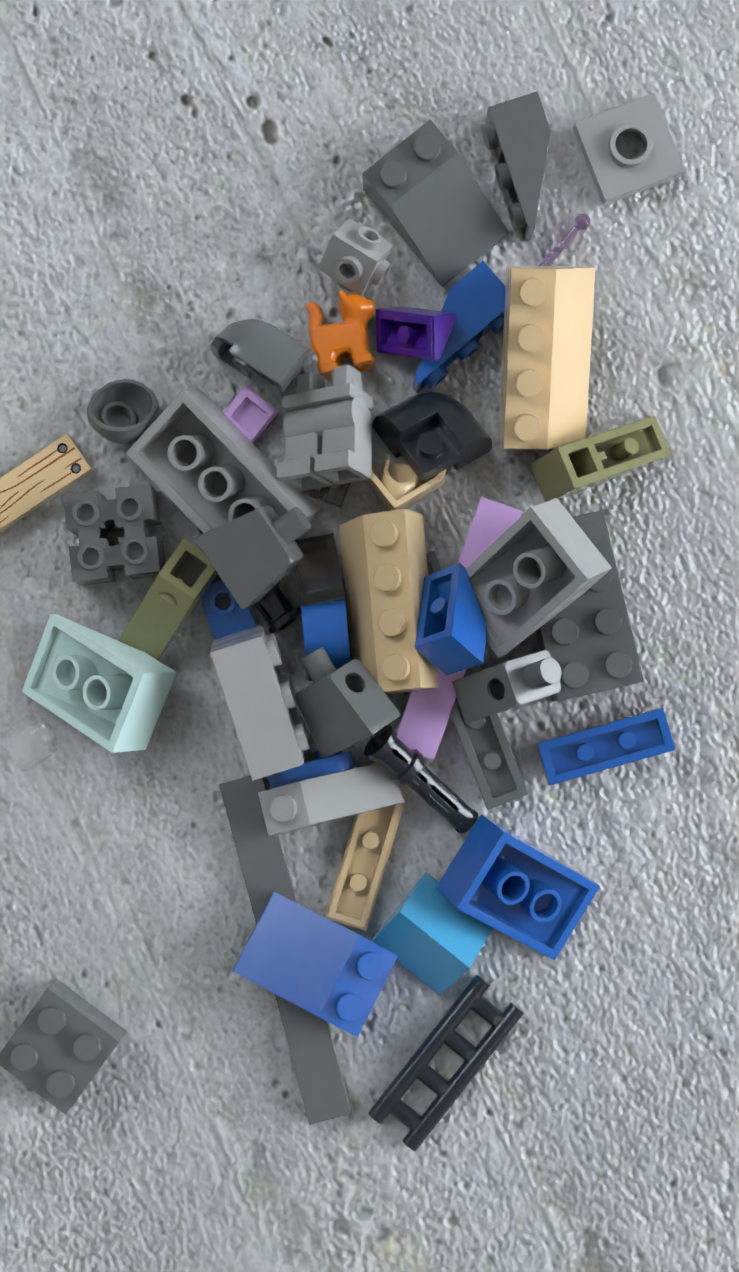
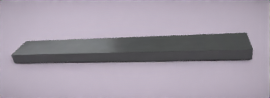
M251 776L219 784L255 922L257 923L273 891L296 903L297 901L279 835L268 836L258 792L267 790L264 778L252 781ZM275 994L309 1125L352 1114V1107L329 1022Z

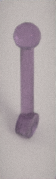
M578 214L575 217L574 226L539 266H550L580 230L589 228L591 220L588 215Z

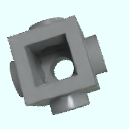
M349 218L332 235L317 269L336 280L342 288L354 291L362 296L372 284L379 286L388 274L392 264L386 260L393 244L383 239L376 230L364 227Z

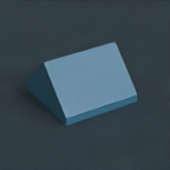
M425 872L372 941L398 955L397 962L438 995H441L471 967L493 927L457 909L436 889L439 882Z

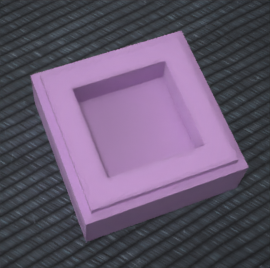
M246 385L223 412L254 445L280 415L276 409Z

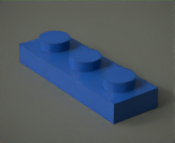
M658 708L536 743L549 786L676 750L664 708Z

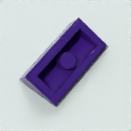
M404 306L376 309L377 352L433 361L440 360L455 323L456 313Z

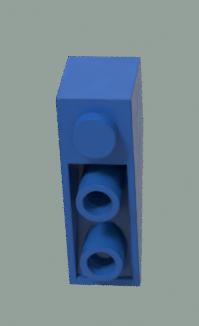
M484 261L450 288L441 311L455 312V323L440 360H421L413 381V389L416 392L425 385L430 390L433 389L449 374L446 368L458 357L462 362L466 361L482 346L478 340L490 330L497 334L504 329L505 285Z

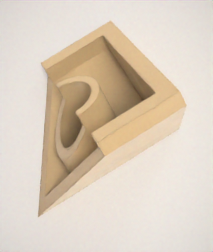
M386 459L385 465L372 463V479L366 481L388 511L409 509L443 485L446 469L422 482L410 465L399 464Z

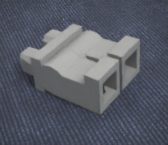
M351 365L334 367L332 370V386L326 388L325 378L318 373L297 375L295 394L283 396V409L287 411L283 421L286 436L285 460L277 462L276 479L299 491L333 486V482L340 485L372 479L370 410H373V397L362 391L361 372Z

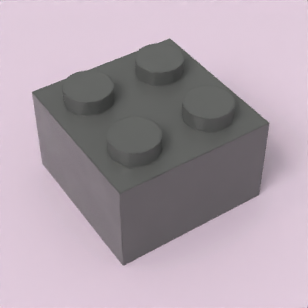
M57 980L47 988L0 1052V1066L66 1115L127 1031L61 981Z

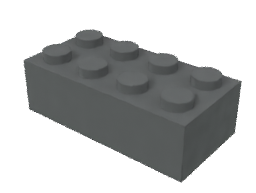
M603 510L572 518L612 569L584 594L535 631L540 651L547 650L551 658L555 659L561 667V692L551 695L552 702L644 682Z

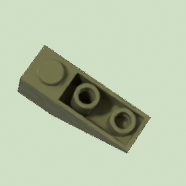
M185 538L182 539L155 578L120 637V642L141 650L158 661L203 598L209 586L219 575L201 549Z

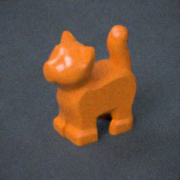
M340 290L339 313L343 322L323 325V312L319 304L309 302L306 305V311L309 314L308 330L310 344L318 358L317 366L322 377L328 381L332 380V370L334 367L341 366V360L349 357L352 358L354 367L360 372L376 368L375 358L369 349L370 337L367 328L370 319L376 313L373 300L366 299L357 293L347 294L344 290Z

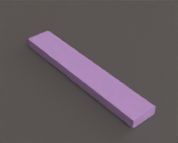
M481 497L457 564L461 563L467 569L522 516L523 511ZM437 667L439 688L411 691L397 730V738L409 749H417L423 756L435 759L457 697L452 681L463 678L466 669L446 675Z

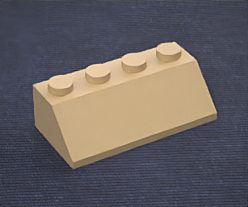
M506 265L499 441L504 449H552L586 438L595 267Z
M398 509L361 515L339 525L351 660H360L385 694L439 688L437 667L415 649L424 577L428 575L423 514L407 509Z

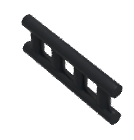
M479 975L473 978L368 1112L380 1124L391 1114L408 1127L410 1131L402 1141L415 1152L524 1014L512 1002L502 1012L482 995L489 988L490 984ZM471 1010L491 1025V1028L476 1047L455 1031ZM444 1044L465 1060L449 1081L428 1065ZM416 1079L437 1094V1097L422 1116L401 1100Z

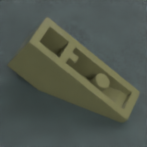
M652 416L557 447L530 463V467L546 502L555 498L559 500L662 460L670 456L671 453L656 417Z

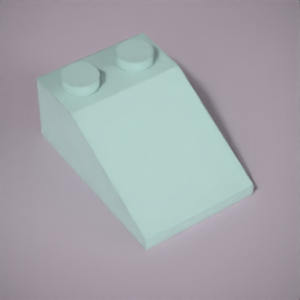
M50 614L22 692L111 753L146 750L176 672L141 650L57 614Z

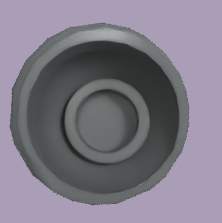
M129 379L116 380L106 384L94 393L87 407V417L93 429L103 438L119 444L137 441L157 419L159 405L153 391L143 383Z

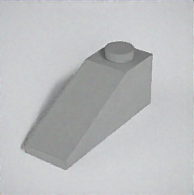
M381 763L258 792L268 836L283 835L405 802L401 785L396 784L390 778V772Z

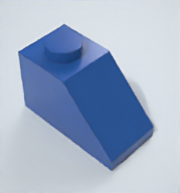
M461 563L425 576L415 649L446 675L483 664L487 625L466 568Z

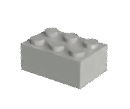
M260 625L213 640L210 655L252 781L304 765L303 751L310 749L309 737L302 716L293 717L291 708L296 707L295 694L288 674L280 676L277 666L282 665V654L275 633L267 635L264 625Z

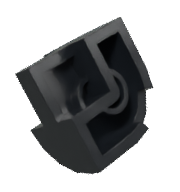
M428 391L411 396L378 414L372 422V428L394 457L403 456L422 482L451 466L457 471L492 449V439L471 412L452 395Z

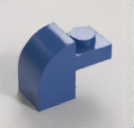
M344 579L301 582V610L305 655L307 656L323 646L337 669L351 661Z

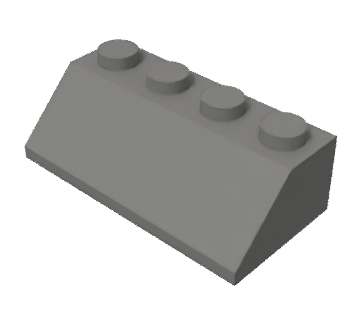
M201 389L182 390L126 452L203 533L267 505L274 509L279 518L294 507H298L306 515L309 522L319 513L297 489L276 479L277 468Z

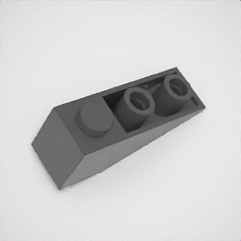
M538 91L488 107L485 124L481 125L486 148L488 150L494 149L499 163L494 166L499 187L501 190H508L512 204L508 205L511 224L514 230L521 229L524 241L531 240L535 228L551 135Z

